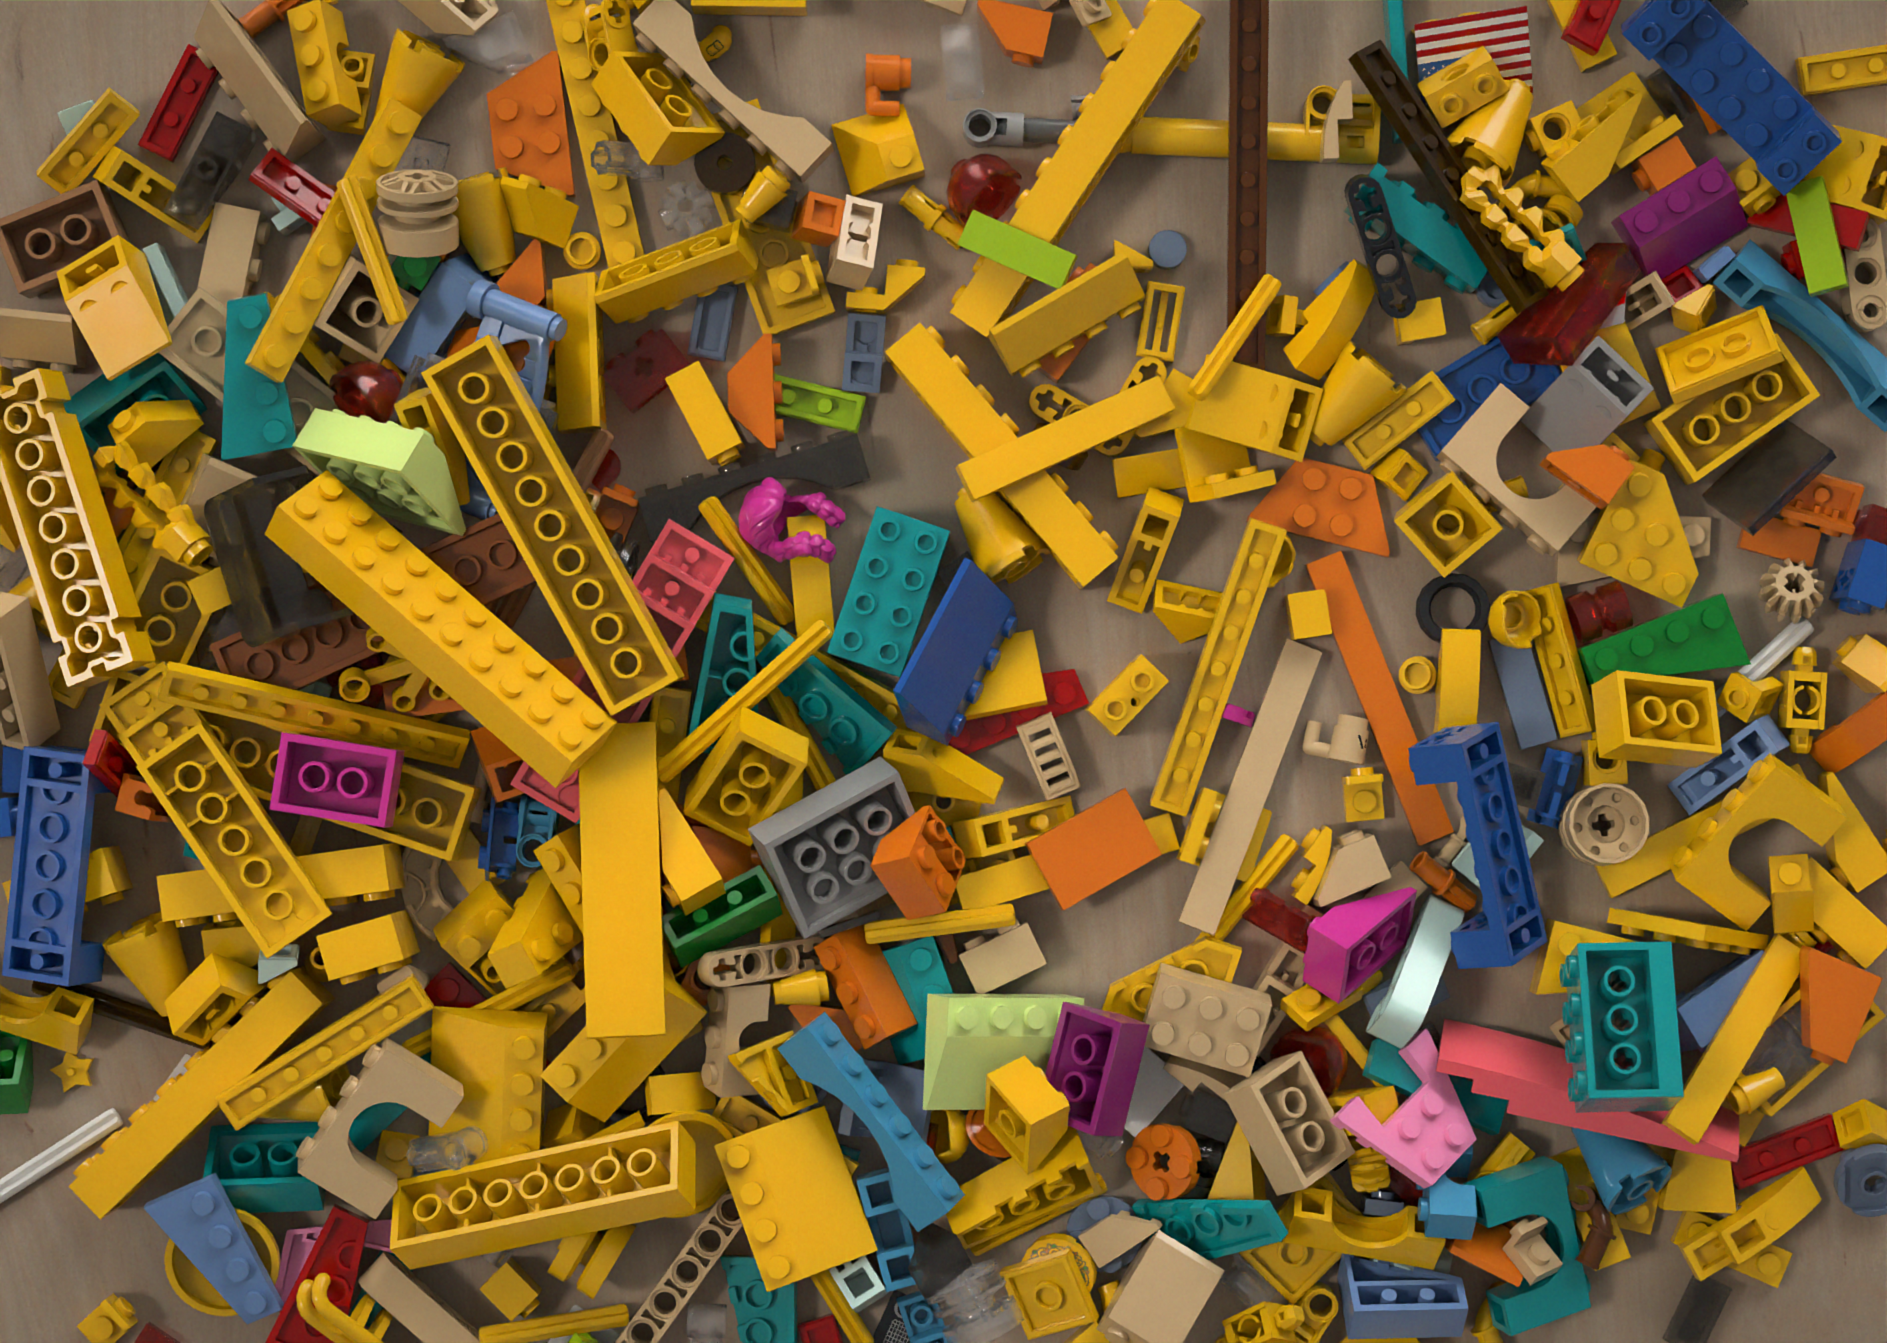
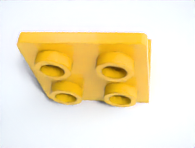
M1635 72L1628 73L1576 109L1582 121L1591 114L1596 116L1607 106L1605 104L1606 100L1619 89L1626 90L1631 88L1642 93L1641 102L1610 171L1612 176L1683 127L1676 114L1666 119Z
M1185 426L1175 428L1174 432L1190 503L1217 499L1277 484L1274 469L1259 472L1257 465L1250 466L1247 447L1187 429Z
M1200 787L1176 859L1193 865H1200L1226 795ZM1263 808L1238 872L1236 878L1238 880L1246 882L1252 875L1272 816V812L1268 809Z

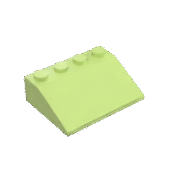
M315 408L292 446L319 474L328 470L380 516L463 536L466 531L445 454L433 443L435 438L429 432L415 427L414 430L406 429L391 421H387L386 424L376 422L365 415H360L359 418L349 416L338 409H333L331 412Z
M927 994L923 1110H985L986 1074L1024 1055L1035 1067H1040L1046 1073L1063 1002L1084 1006V998L1064 994Z

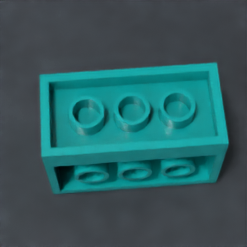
M877 506L827 653L900 678L905 669L950 537V531Z
M1671 942L1577 943L1571 953L1567 955L1565 964H1560L1559 971L1561 987H1567L1568 1002H1563L1562 1018L1564 1025H1569L1570 1040L1565 1042L1566 1062L1572 1063L1573 1078L1568 1079L1569 1101L1575 1102L1576 1113L1669 1111L1684 1097Z

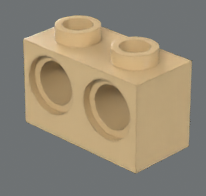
M846 195L839 237L830 247L825 282L862 291L874 268L883 204Z

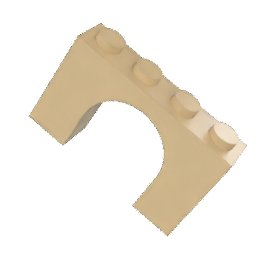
M1500 383L1440 451L1436 458L1441 461L1439 466L1446 474L1453 471L1470 486L1469 490L1482 504L1486 505L1489 502L1499 511L1497 514L1498 518L1506 526L1513 530L1519 528L1528 536L1526 539L1527 543L1535 551L1542 555L1548 553L1550 556H1553L1597 506L1566 484H1563L1555 494L1549 497L1528 499L1513 493L1502 482L1496 465L1499 445L1530 407Z
M388 1037L383 1039L379 1046L373 1044L362 1060L364 1067L357 1077L351 1075L346 1080L340 1091L342 1096L335 1108L332 1106L327 1107L319 1119L318 1126L320 1128L313 1138L307 1136L296 1152L299 1174L375 1220L398 1189L397 1174L365 1156L354 1146L349 1136V1130L354 1119L363 1110L372 1105L392 1102L412 1109L442 1128L464 1098L462 1083Z

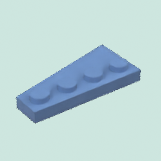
M216 1173L145 1204L144 1209L247 1325L282 1310L284 1302Z

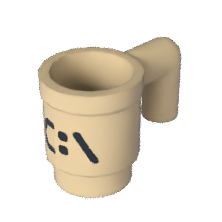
M1339 714L1337 725H1334L1331 744L1319 742L1322 723L1307 720L1302 746L1303 752L1310 756L1364 765L1369 731H1367L1369 720Z

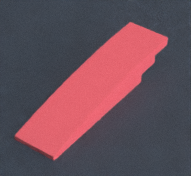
M669 518L632 581L676 659L735 557ZM581 665L571 682L609 714L583 665ZM653 695L611 717L617 723H637ZM523 761L510 785L577 823L580 818L579 768L561 785L555 788Z
M1444 1018L1436 1072L1473 1079L1471 1092L1508 1100L1506 1112L1508 1114L1738 1162L1739 1115L1732 1110L1720 1106L1701 1140L1695 1145L1662 1124L1668 1111L1576 1113L1575 1102H1570L1568 1098V1079L1573 1078L1572 1063L1566 1062L1565 1049L1513 1034Z

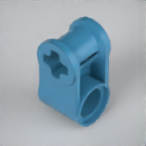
M522 794L519 806L516 856L524 866L541 868L542 865L539 860L532 862L527 858L525 854L526 845L532 840H539L544 844L556 836L560 814L539 801L530 799L527 794ZM532 811L547 812L548 814L537 815L532 814Z

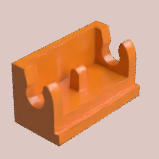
M123 774L115 811L150 821L174 823L142 775Z

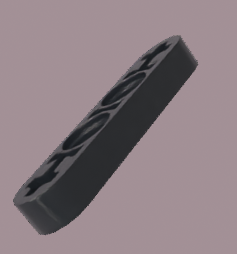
M1355 175L1346 184L1344 190L1345 198L1382 310L1389 316L1397 319L1405 318L1415 309L1417 303L1416 295L1379 182L1369 175ZM1363 183L1366 187L1373 190L1367 194L1370 206L1375 208L1379 205L1380 209L1367 211L1359 216V212L1366 211V207L1360 198H1354V194L1359 192V185ZM1375 218L1382 219L1385 224L1382 236L1377 239L1367 238L1365 234L1366 224ZM1386 254L1393 255L1396 259V267L1393 272L1387 275L1379 274L1376 268L1378 259ZM1395 282L1397 291L1401 295L1407 296L1406 299L1401 301L1402 307L1400 309H1397L1393 304L1389 305V302L1394 299L1391 287L1385 285L1382 288V283Z

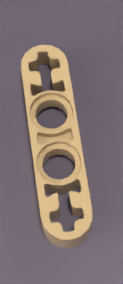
M800 936L710 951L700 958L697 968L698 976L702 983L708 986L728 987L792 976L813 968L819 971L824 968L816 952L815 955L810 956V959L800 958L799 952L812 951L813 947L825 939L813 936L804 939ZM782 948L786 953V962L782 968L778 969L774 959L776 952ZM751 953L755 959V967L750 974H746L743 969V961ZM718 964H725L730 967V971L723 970L716 972V975L713 974V968L717 967Z

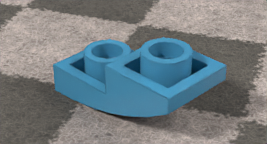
M932 1286L896 1298L910 1343H951Z

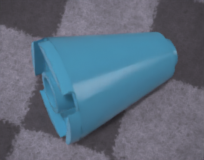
M1572 1127V1132L1603 1205H1605L1609 1212L1611 1210L1613 1214L1618 1215L1642 1205L1647 1201L1643 1194L1652 1187L1658 1192L1670 1179L1672 1169L1667 1161L1644 1142Z

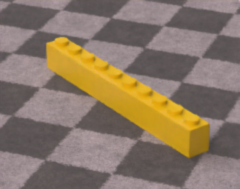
M1149 0L1143 11L1145 18L1139 28H1132L1125 36L1121 47L1124 49L1116 62L1111 60L1106 65L1100 75V80L1103 82L1095 94L1090 92L1084 98L1078 109L1081 115L1074 126L1069 124L1062 131L1057 141L1060 147L1052 159L1050 157L1044 159L1036 172L1038 180L1031 190L1025 189L1014 206L1017 209L1010 222L1004 221L1003 223L1055 246L1058 245L1205 24L1206 20L1200 13L1180 0ZM980 256L973 266L972 272L975 275L967 286L963 284L954 294L951 300L954 306L950 313L989 338V329L1010 317L1034 279L984 256Z

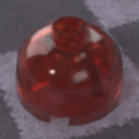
M987 153L962 159L952 168L951 177L947 185L946 196L949 208L964 226H966L972 210L987 216L993 215V218L997 220L1008 210L1018 196L1021 187L1016 181L1017 179H1022V176L1014 167L997 155Z
M371 360L353 362L332 375L329 384L331 387L336 383L338 393L333 396V400L339 410L357 418L360 415H365L376 422L384 424L387 421L398 422L399 417L394 404L404 398V392L402 389V379L395 370L388 369L384 365Z
M1318 1025L1309 1031H1305L1301 1026H1298L1284 1034L1271 1049L1270 1061L1274 1058L1302 1051L1326 1098L1334 1094L1342 1085L1348 1070V1055L1345 1046L1338 1036L1329 1029Z

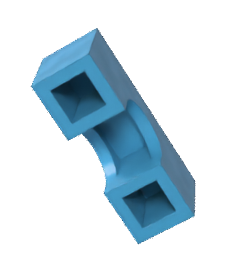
M1472 1145L1432 1186L1423 1189L1416 1184V1189L1423 1191V1198L1419 1197L1417 1215L1418 1221H1424L1425 1237L1472 1239L1477 1220L1475 1185H1462L1449 1179L1450 1177H1468L1473 1156Z
M889 1167L858 1175L856 1181L865 1215L869 1220L878 1248L876 1256L886 1292L923 1283L924 1274L910 1222L894 1202L893 1183Z

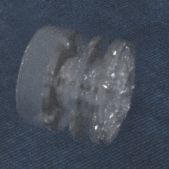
M995 1258L960 1267L944 1276L938 1284L925 1293L928 1304L945 1301L933 1310L935 1318L951 1315L955 1318L942 1329L948 1343H989L1009 1332L1024 1320V1316L1013 1294L996 1298L994 1296V1293L1006 1284L1004 1275L988 1279L999 1270V1265Z

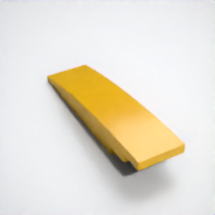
M162 661L106 699L99 706L119 733L117 736L136 762L137 770L260 950L269 959L332 915V912L200 711L158 701V691L167 663Z
M655 722L616 723L602 748L579 768L587 1039L666 1036Z

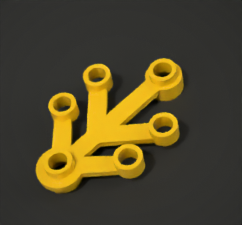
M369 628L366 632V644L371 651H383L402 659L366 671L357 667L346 669L339 677V693L346 701L360 702L368 697L370 686L410 674L405 684L395 688L392 692L393 707L397 711L408 712L414 708L416 703L415 697L427 676L385 639L379 642L373 641V637L380 635L374 629ZM431 679L429 680V695L434 700L443 701L450 697L445 691L434 689L438 685ZM359 680L357 683H350L349 681ZM402 696H406V697H409V698H410V699L407 700V701H399V700H398V698H400V697H402Z

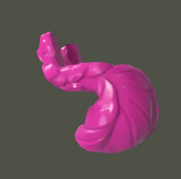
M766 477L761 485L755 486L745 495L738 518L739 532L756 550L774 558L779 563H782L785 559L792 560L799 556L808 557L810 555L815 558L818 557L825 563H830L834 560L833 556L837 553L836 547L829 540L823 539L821 535L815 534L810 536L809 532L802 531L798 532L795 537H789L783 542H779L778 534L786 526L787 517H796L808 509L817 514L822 520H825L830 526L837 529L845 521L846 514L840 507L835 506L831 500H825L827 496L822 492L790 496L787 495L786 489L776 479Z

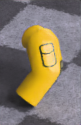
M715 26L707 37L698 42L706 63L714 62L729 50L732 44V32L727 26Z

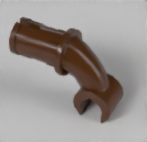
M1584 1185L1576 1186L1587 1192L1589 1204L1580 1205L1570 1200V1203L1576 1210L1586 1212L1592 1224L1589 1223L1587 1226L1590 1228V1231L1575 1260L1598 1270L1611 1239L1615 1240L1617 1236L1613 1233L1610 1214L1605 1205L1599 1200L1596 1190Z

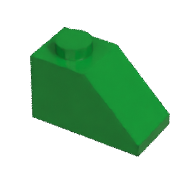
M0 1030V1115L28 1113L34 1086L32 1040Z

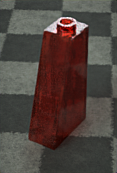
M1595 243L1585 252L1587 260L1578 263L1585 271L1563 292L1556 285L1552 288L1548 287L1547 291L1549 294L1522 311L1501 330L1498 338L1514 364L1566 366L1574 364L1641 272L1626 243Z

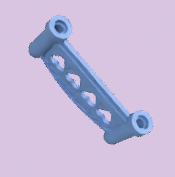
M479 279L471 287L466 300L467 313L482 320L475 342L489 334L498 337L502 346L523 340L529 343L530 351L524 356L525 366L523 370L517 373L540 413L547 379L549 345L551 341H560L567 330V321L556 312L502 292L497 284L485 279ZM466 459L470 502L461 505L460 510L485 520L498 514L476 472Z

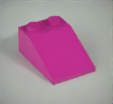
M1408 887L1334 906L1322 917H1316L1307 929V936L1309 938L1307 951L1303 957L1305 966L1302 981L1338 1004L1405 948L1410 935L1417 890Z

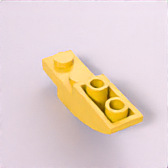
M1801 1166L1738 1204L1740 1209L1735 1214L1728 1215L1681 1243L1678 1247L1695 1278L1702 1281L1732 1262L1739 1265L1763 1250L1800 1222L1822 1199L1805 1167Z

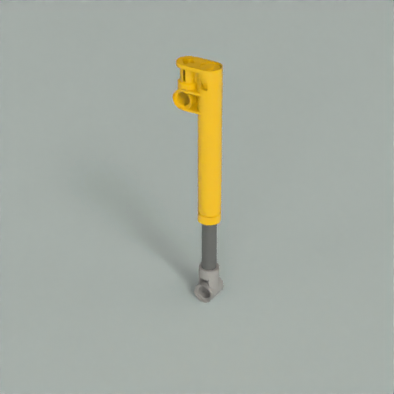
M1326 85L1314 88L1304 102L1302 123L1268 122L1267 160L1320 162L1321 135L1326 114L1316 112L1312 101L1316 97H1324L1331 103L1338 89ZM1352 94L1353 119L1349 124H1338L1339 159L1335 163L1376 165L1379 153L1381 109L1371 94ZM976 108L968 112L964 118L963 136L968 144L977 148L988 145L1023 147V142L1057 144L1062 131L1069 124L1074 126L1077 120L1024 118V113L992 112L984 108ZM1143 116L1119 153L1131 152V154L1228 158V120ZM978 119L988 122L991 128L989 133L982 137L973 135L969 130L970 124Z

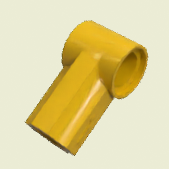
M1508 1132L1480 1167L1474 1169L1469 1174L1467 1182L1529 1161L1536 1153L1511 1132Z

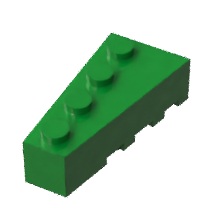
M1723 593L1706 597L1577 648L1587 685L1598 682L1616 670L1654 675H1671L1751 664Z

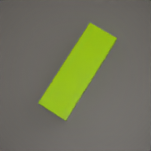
M1823 176L1799 182L1786 196L1809 295L1814 297L1849 287L1825 179Z
M972 210L957 244L1056 289L1066 285L1078 258L1076 254L976 210Z
M775 374V381H782L783 404H776L777 415L858 434L866 402L865 396Z

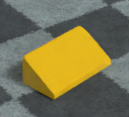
M1178 448L1116 458L1111 461L1117 498L1146 494L1148 487L1160 491L1186 487Z

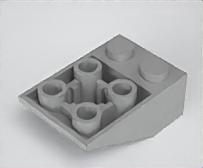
M1597 336L1535 401L1520 421L1553 452L1600 445L1655 388L1600 336Z

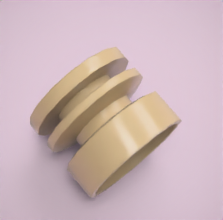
M414 169L390 172L377 179L376 191L379 195L377 207L385 213L377 219V231L386 253L402 257L420 258L444 255L457 249L459 246V220L455 215L451 214L459 207V201L455 196L458 193L456 177L435 170Z
M1603 783L1577 792L1565 803L1559 815L1561 821L1558 824V833L1563 847L1574 859L1586 865L1606 866L1630 859L1642 849L1649 835L1650 818L1644 802L1634 791L1620 784ZM1598 816L1600 822H1607L1608 829L1603 830L1602 833L1592 828V823L1598 821Z

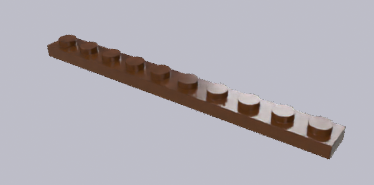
M1229 0L1226 330L1262 277L1266 275L1269 0ZM1266 311L1233 358V362L1265 371Z

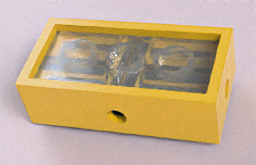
M1800 977L1793 983L1737 1077L1740 1078L1766 1071L1772 1067L1779 1070L1785 1081V1088L1777 1091L1758 1107L1761 1113L1770 1117L1830 1066L1811 1058L1810 1055L1813 1050L1802 1045ZM1874 1001L1856 1042L1886 1016Z

